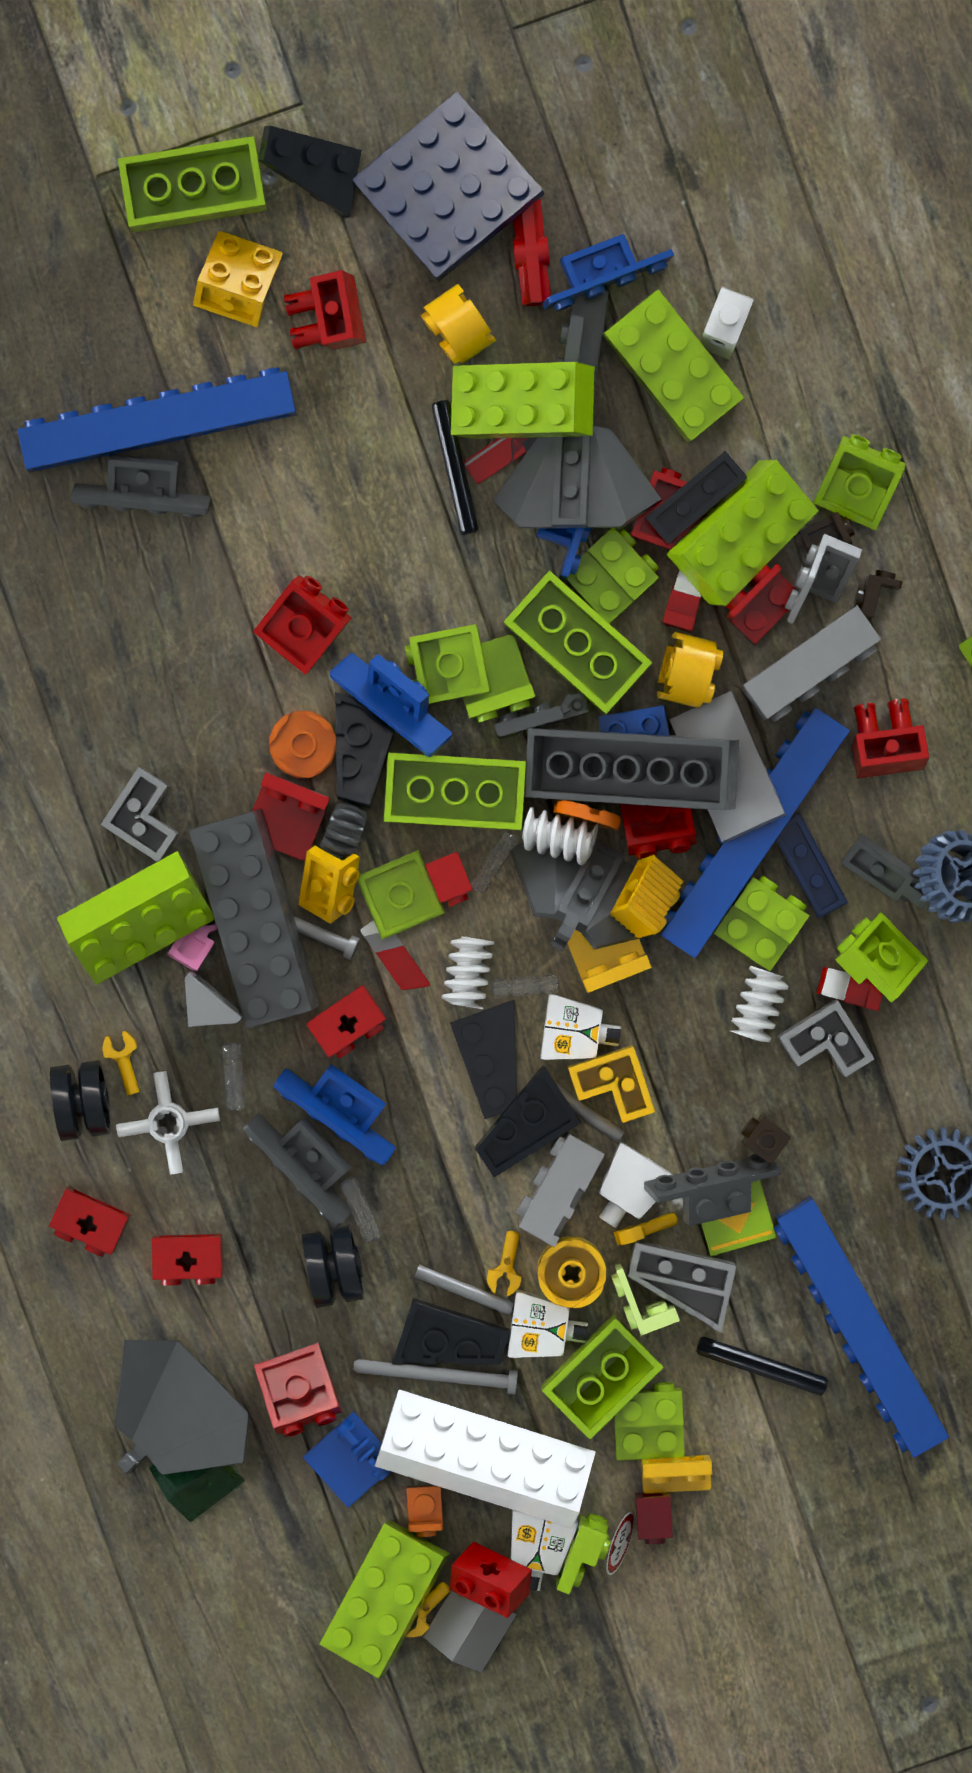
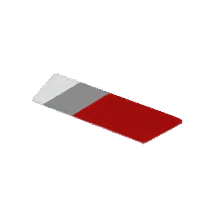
M374 920L360 930L401 990L430 986L429 981L396 934L381 939Z

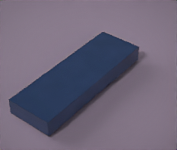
M797 813L792 816L777 837L776 843L817 919H820L846 905L848 901L801 814Z

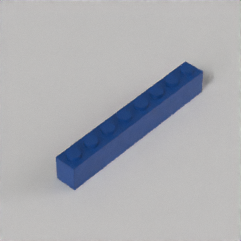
M279 367L260 371V377L248 380L246 375H237L227 378V384L213 387L212 382H205L193 385L192 392L180 394L179 389L167 390L159 393V399L146 401L145 396L125 400L126 406L112 408V404H102L92 407V413L79 416L78 411H70L59 414V420L45 423L44 418L24 422V428L17 429L25 468L30 473L109 456L110 454L114 455L295 416L297 413L287 371L280 372Z
M817 708L814 709L812 714L807 711L803 713L794 727L799 730V733L793 742L786 739L775 755L780 759L773 771L768 767L766 768L786 816L725 844L721 842L719 837L717 841L722 846L715 856L709 852L701 863L698 870L703 874L697 883L694 884L689 881L679 897L684 902L678 911L674 912L670 909L665 916L667 921L661 936L695 959L850 732L849 729Z
M810 1196L775 1216L779 1225L774 1227L783 1245L790 1242L796 1253L791 1257L800 1275L805 1272L809 1275L813 1284L808 1286V1289L817 1304L825 1303L830 1314L824 1317L834 1334L841 1331L847 1343L842 1348L851 1364L856 1361L860 1364L864 1373L859 1375V1378L868 1393L876 1392L881 1403L875 1406L885 1423L892 1420L898 1431L893 1437L902 1453L909 1450L913 1458L950 1438L813 1198Z

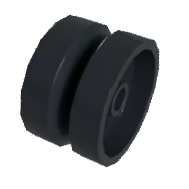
M100 1060L82 1062L78 1068V1085L75 1073L69 1064L50 1067L51 1098L60 1140L66 1141L80 1138L83 1127L82 1117L84 1118L87 1132L92 1137L110 1134V1100Z
M350 1225L332 1229L330 1234L331 1251H328L325 1237L320 1231L302 1234L306 1268L316 1308L334 1304L336 1300L334 1283L337 1282L341 1296L346 1302L364 1299L361 1279L363 1277L362 1265Z

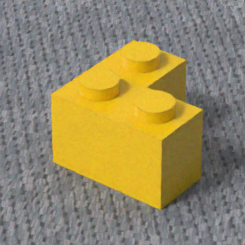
M633 1045L567 1066L579 1101L612 1091L622 1123L655 1112Z

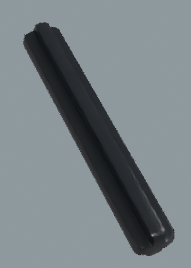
M448 400L437 401L432 404V410L460 533L462 535L472 534L478 531V525L458 436L451 435V405Z
M701 1337L697 1345L696 1352L700 1356L820 1396L825 1393L828 1385L826 1377L707 1337Z

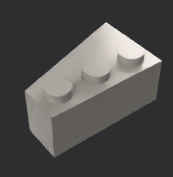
M568 1132L565 1138L561 1136L557 1138L550 1151V1154L554 1156L548 1168L542 1165L533 1180V1184L537 1185V1188L532 1197L530 1198L525 1195L515 1212L520 1215L518 1227L553 1247L556 1246L560 1232L567 1220H570L573 1215L575 1206L583 1192L586 1191L605 1156L603 1151Z
M640 1240L633 1242L627 1269L628 1277L722 1333L737 1267L735 1262Z

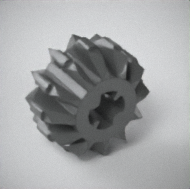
M338 802L332 810L320 845L321 849L341 860H345L355 853L366 824V811L351 803Z

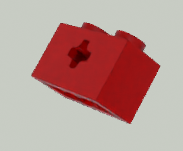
M458 852L425 864L440 903L447 901L450 907L469 899L467 892L473 889Z
M363 984L308 1021L306 1025L327 1056L330 1058L336 1054L340 1059L356 1048L353 1041L362 1035H365L368 1040L383 1030L384 1027L381 1022L386 1020V1016ZM346 1015L348 1018L356 1017L358 1021L354 1024V1032L351 1033L348 1029L344 1031L340 1029L339 1026L343 1022L341 1016Z
M68 1186L48 1227L55 1229L54 1235L71 1243L75 1238L86 1243L85 1249L87 1251L104 1257L105 1252L112 1255L131 1214ZM90 1215L94 1217L93 1224L98 1227L97 1229L91 1228L87 1232L83 1230L84 1223L79 1220L80 1218L86 1219Z
M222 1234L154 1235L151 1238L152 1280H161V1285L164 1286L181 1285V1279H195V1284L209 1285L216 1283L215 1278H222ZM185 1252H190L191 1258H197V1262H193L190 1269L186 1268L184 1262H179V1259L183 1257Z
M473 1541L452 1564L449 1590L509 1618L529 1596L532 1569Z

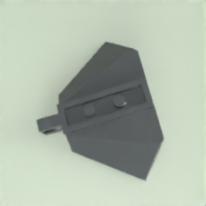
M593 426V436L538 437L493 501L520 528H623L660 503L662 499L613 431L608 428Z
M596 839L590 857L584 865H579L576 855L571 861H565L563 851L557 858H553L550 854V847L545 854H539L537 843L531 851L525 850L524 842L512 847L510 853L533 915L558 919L562 922L550 944L551 946L563 951L575 929L582 933L594 950L641 939L635 937L634 934L630 933V930L625 929L624 925H621L619 921L615 920V917L610 915L635 867L623 860L624 854Z
M124 1340L115 1427L131 1439L136 1446L117 1465L125 1473H132L148 1457L161 1475L244 1463L250 1413L227 1391V1388L206 1366L202 1365L178 1340Z

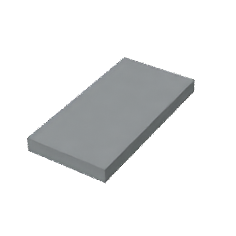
M732 691L712 699L710 704L704 703L700 708H693L669 719L676 736L739 740L736 807L733 810L708 809L723 844L786 816Z

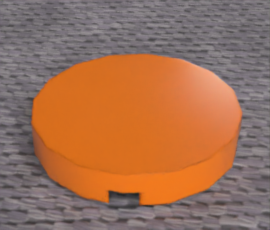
M295 711L284 715L274 725L269 737V751L274 763L283 773L295 778H311L323 773L332 764L336 754V735L332 725L323 716L311 711Z
M566 800L556 801L553 814H560L561 817L567 819L572 817L574 821L580 823L584 820L587 821L588 825L596 826L598 824L600 828L618 831L621 821L620 816L605 810L600 811L590 808L588 805Z

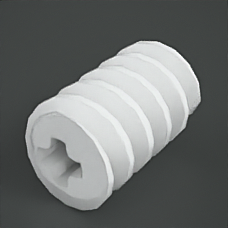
M530 807L522 834L524 848L527 851H531L537 843L539 854H545L550 847V854L553 858H557L563 851L565 861H571L576 855L577 863L584 865L593 851L597 838L598 824H596L591 832H587V821L583 820L579 828L576 829L574 828V818L572 817L568 819L565 825H561L560 814H556L550 822L548 821L546 810H543L539 818H535L534 807Z
M463 936L459 939L451 940L450 944L458 948L459 952L450 953L448 958L455 961L457 965L447 967L446 972L455 976V979L444 981V985L453 991L452 993L443 994L442 999L453 1005L484 1009L475 1003L476 1000L486 998V994L477 990V987L488 985V981L479 975L480 973L490 971V967L483 964L482 960L492 958L493 954L485 950L484 946L493 945L494 941Z
M750 966L749 970L757 977L745 979V983L752 988V991L741 992L740 996L748 1003L736 1005V1009L743 1014V1017L732 1018L731 1022L739 1027V1030H732L731 1032L760 1042H770L771 1037L763 1031L764 1029H774L775 1024L768 1019V1016H779L780 1011L773 1007L772 1004L784 1002V998L777 993V990H788L789 986L781 980L783 976Z

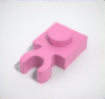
M216 922L213 925H204L175 941L167 955L197 973L215 944L207 936L218 930Z

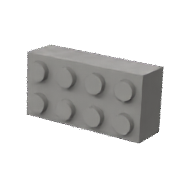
M857 605L739 688L762 721L771 718L775 722L793 710L789 705L792 701L799 698L802 703L819 692L821 689L818 683L826 678L830 683L849 671L846 664L852 659L859 663L876 652L878 649L874 644L880 641L881 638Z

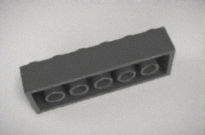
M528 728L524 797L733 810L736 807L739 740Z
M258 809L190 829L189 833L246 1027L251 1028L312 1011L320 1006L263 810Z

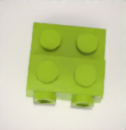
M852 434L850 438L843 436L813 503L834 513L838 512L839 515L876 531L905 470L906 463L900 461L902 456L891 449L883 448L882 452L870 448V441L856 434Z
M611 528L581 556L576 574H569L566 579L591 608L609 624L659 579V576L655 573L659 569L658 565L646 553L642 557L638 555L632 548L636 544L635 540L623 528L619 532L615 528Z
M478 624L409 637L410 645L405 646L406 657L409 666H415L417 679L412 681L419 682L429 694L428 705L491 692Z
M762 875L759 880L754 877L749 879L713 934L771 972L810 915L804 912L807 907L806 904L791 894L786 900L776 893L779 886Z
M882 912L871 921L867 917L863 918L852 929L856 936L854 937L850 934L838 945L836 949L841 954L835 959L858 984L867 978L891 1003L902 994L929 961Z
M674 1382L654 1383V1389H641L614 1416L617 1461L685 1457L681 1387H675Z
M589 1512L588 1517L579 1515L576 1532L561 1570L555 1577L557 1590L570 1595L572 1587L579 1588L586 1569L584 1568V1563L595 1567L598 1559H605L611 1543L609 1540L610 1535L607 1534L609 1528L607 1524L608 1519Z

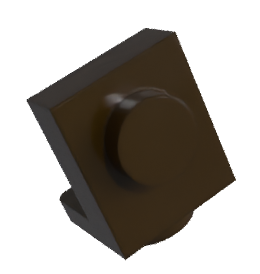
M838 512L798 532L807 552L812 544L819 545L824 534L850 545L852 544L850 537L855 535L848 518L844 517L841 519Z
M876 570L875 575L869 574L866 576L864 588L858 587L854 607L858 605L867 619L874 618L880 588L886 587L899 590L902 588L903 581L895 580V573Z
M762 1114L757 1120L752 1117L741 1131V1134L745 1136L741 1141L743 1145L770 1164L775 1161L790 1140V1136Z

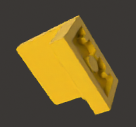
M218 231L197 280L193 306L258 328L266 296L283 253L232 234Z
M575 929L567 943L587 993L652 968L640 939L594 950L582 933Z

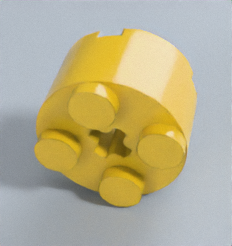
M456 284L424 306L425 312L420 315L428 329L435 336L440 333L444 340L439 345L454 364L457 362L464 364L496 342L495 337L490 334V328L470 299L467 300L461 294L464 290L459 284Z
M675 631L671 638L677 639L674 646L667 645L658 678V683L664 684V692L657 691V697L700 708L703 703L710 704L712 701L715 684H712L711 680L714 670L718 671L720 669L723 650L717 649L715 641Z
M578 1236L559 1238L555 1247L548 1245L540 1255L537 1264L538 1282L542 1292L552 1303L566 1308H582L591 1304L602 1293L606 1282L605 1262L598 1248L590 1241ZM569 1264L573 1268L576 1266L580 1267L577 1271L579 1277L575 1280L571 1276L566 1279L563 1277L566 1273L565 1267Z

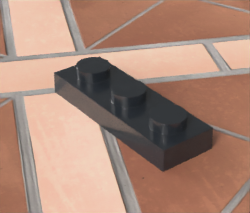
M724 451L645 519L668 545L747 479V476L729 454Z

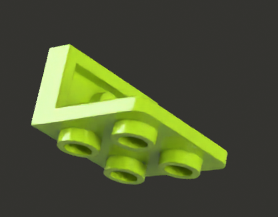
M505 635L481 643L491 692L463 697L469 719L477 717L478 723L498 717L496 711L509 707L511 712L530 707L529 700L534 699L535 694L529 682L515 637L513 635Z

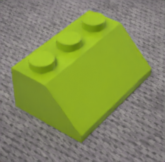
M613 1314L586 1340V1343H583L541 1384V1390L589 1439H592L664 1366L639 1338Z

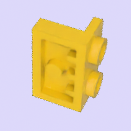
M317 846L309 849L306 854L298 905L330 924L342 915H347L355 902L353 894L355 883L360 874L358 870L360 856L353 853L342 861Z
M710 1455L641 1459L644 1493L711 1489L712 1460Z

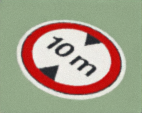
M632 1511L624 1516L613 1537L606 1565L608 1575H612L617 1571L628 1550L635 1524V1515Z

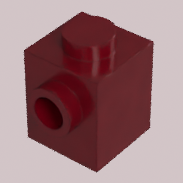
M635 1493L638 1540L645 1539V1544L654 1545L665 1543V1538H673L670 1493Z

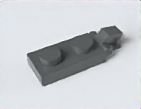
M582 693L566 695L560 706L553 707L552 702L532 707L533 713L521 717L519 711L499 717L500 723L494 724L497 738L503 739L528 732V728H542L588 714V706Z
M861 833L845 854L841 863L896 902L899 899L907 902L909 899L924 909L929 901H919L923 892L922 889L914 888L920 882L919 877L912 874L915 870Z

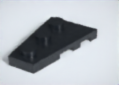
M264 126L258 161L289 182H294L308 191L310 196L333 208L334 212L341 217L350 218L356 185L353 179L358 174L362 150L274 126Z
M335 692L337 799L371 809L395 730L356 698Z
M514 999L450 1022L484 1119L503 1113L517 1097Z
M544 1064L475 1146L477 1153L493 1177L501 1174L581 1123Z
M413 1298L392 1364L412 1362L423 1364L500 1365L511 1329Z

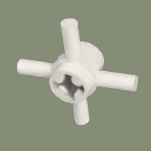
M167 1071L155 1072L153 1076L158 1105L150 1112L148 1119L116 1124L117 1135L120 1138L150 1133L156 1140L165 1143L170 1175L183 1173L178 1140L186 1134L189 1126L220 1121L219 1109L212 1108L186 1113L180 1105L171 1100ZM171 1113L172 1116L177 1117L175 1118L177 1124L172 1132H168L164 1126H159V1120L163 1119L165 1114Z

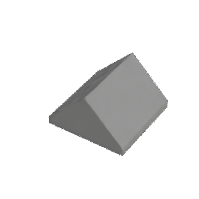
M194 971L187 974L185 977L188 1027L233 1024L243 1019L242 1012Z
M450 1591L423 1638L452 1662L482 1672L517 1613L513 1612L509 1618H506Z

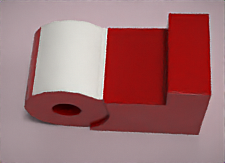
M680 570L678 571L675 584L672 586L661 624L691 633L701 595Z
M827 967L822 969L816 991L817 994L875 1011L879 1010L883 996L867 978L858 984L847 972Z

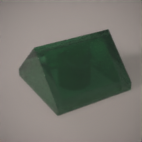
M154 1464L149 1467L167 1501L189 1522H192L245 1482V1479L233 1464L161 1475Z

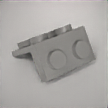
M827 534L823 535L818 546L812 544L804 561L809 566L808 568L801 566L793 586L799 589L798 591L792 589L785 608L790 610L787 621L792 624L794 623L808 592L837 603L860 558L862 549Z

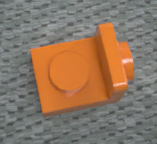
M433 1484L407 1486L409 1532H416L417 1537L436 1536V1531L443 1530L441 1487Z

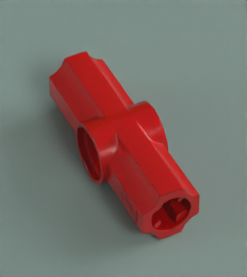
M539 199L513 220L515 239H513L515 270H518L522 307L543 306L542 303L551 296L547 268L550 267L547 236H544L541 199Z

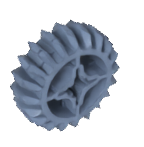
M949 830L941 833V835L932 837L928 840V844L920 848L922 855L914 860L920 868L912 873L919 877L920 882L914 888L922 889L923 895L919 901H929L927 911H937L938 919H949L953 923L972 921V833L967 835L966 831L963 830L955 832ZM948 851L961 855L962 859L959 860L956 857H951ZM954 893H957L959 896L963 895L967 901L957 900L953 897Z
M940 1127L939 1137L936 1138L933 1130L927 1129L928 1141L924 1142L922 1137L915 1135L914 1140L919 1146L914 1149L911 1145L906 1144L904 1147L907 1152L912 1154L910 1159L904 1156L898 1158L900 1163L907 1165V1170L899 1169L896 1171L897 1176L907 1177V1181L899 1183L898 1188L900 1190L910 1188L911 1191L905 1195L904 1200L911 1202L917 1198L918 1200L913 1207L917 1212L927 1205L926 1216L928 1218L933 1217L936 1209H938V1215L941 1220H946L947 1209L951 1210L954 1218H959L958 1206L962 1205L963 1209L967 1212L972 1211L971 1205L967 1202L970 1197L972 1198V1147L968 1148L972 1142V1137L966 1135L959 1142L960 1130L954 1129L950 1138H947V1129ZM940 1146L958 1148L967 1160L963 1162H947ZM930 1150L931 1167L921 1173V1175L916 1176L919 1160ZM939 1162L946 1169H953L951 1170V1175H947L949 1179L946 1180V1184L938 1177L933 1178L935 1171L939 1172L937 1170L940 1166ZM970 1170L967 1186L958 1196H955V1180ZM939 1185L946 1201H936L927 1198L922 1194L919 1186Z

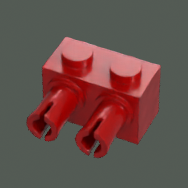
M339 270L310 277V290L284 295V302H289L290 304L285 305L289 316L311 310L316 311L318 323L290 329V336H295L294 339H291L294 349L297 350L321 343L325 347L337 350L366 343L354 275Z
M901 698L900 704H898V699L887 703L892 729L879 731L874 703H867V708L865 709L864 703L853 708L859 733L855 735L851 745L857 779L925 769L929 760V752L924 725L912 726L909 699Z

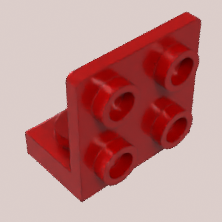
M778 564L772 569L765 565L750 581L754 587L748 593L741 590L726 605L730 612L725 618L753 645L788 611L785 608L792 589L797 590L779 573L782 568Z
M265 772L260 784L262 787L252 811L263 810L274 850L305 861L307 851L313 845L331 798Z

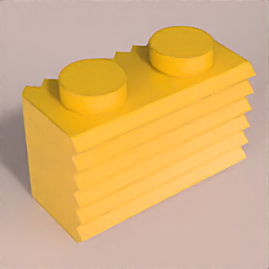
M655 855L640 859L636 863L610 915L615 917L616 921L624 925L625 929L630 930V933L634 934L637 938L655 935L664 928L667 921L664 917L667 915L670 907L678 901L680 897L678 890L684 881Z

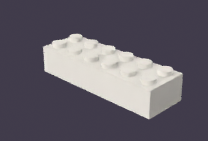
M399 1390L392 1407L375 1466L572 1528L581 1508L596 1451Z

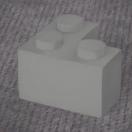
M138 767L101 825L157 862L165 858L180 833L152 816L170 786L145 769Z
M835 999L777 1035L796 1066H800L826 1049L841 1075L847 1077L874 1060L873 1055L841 1004Z

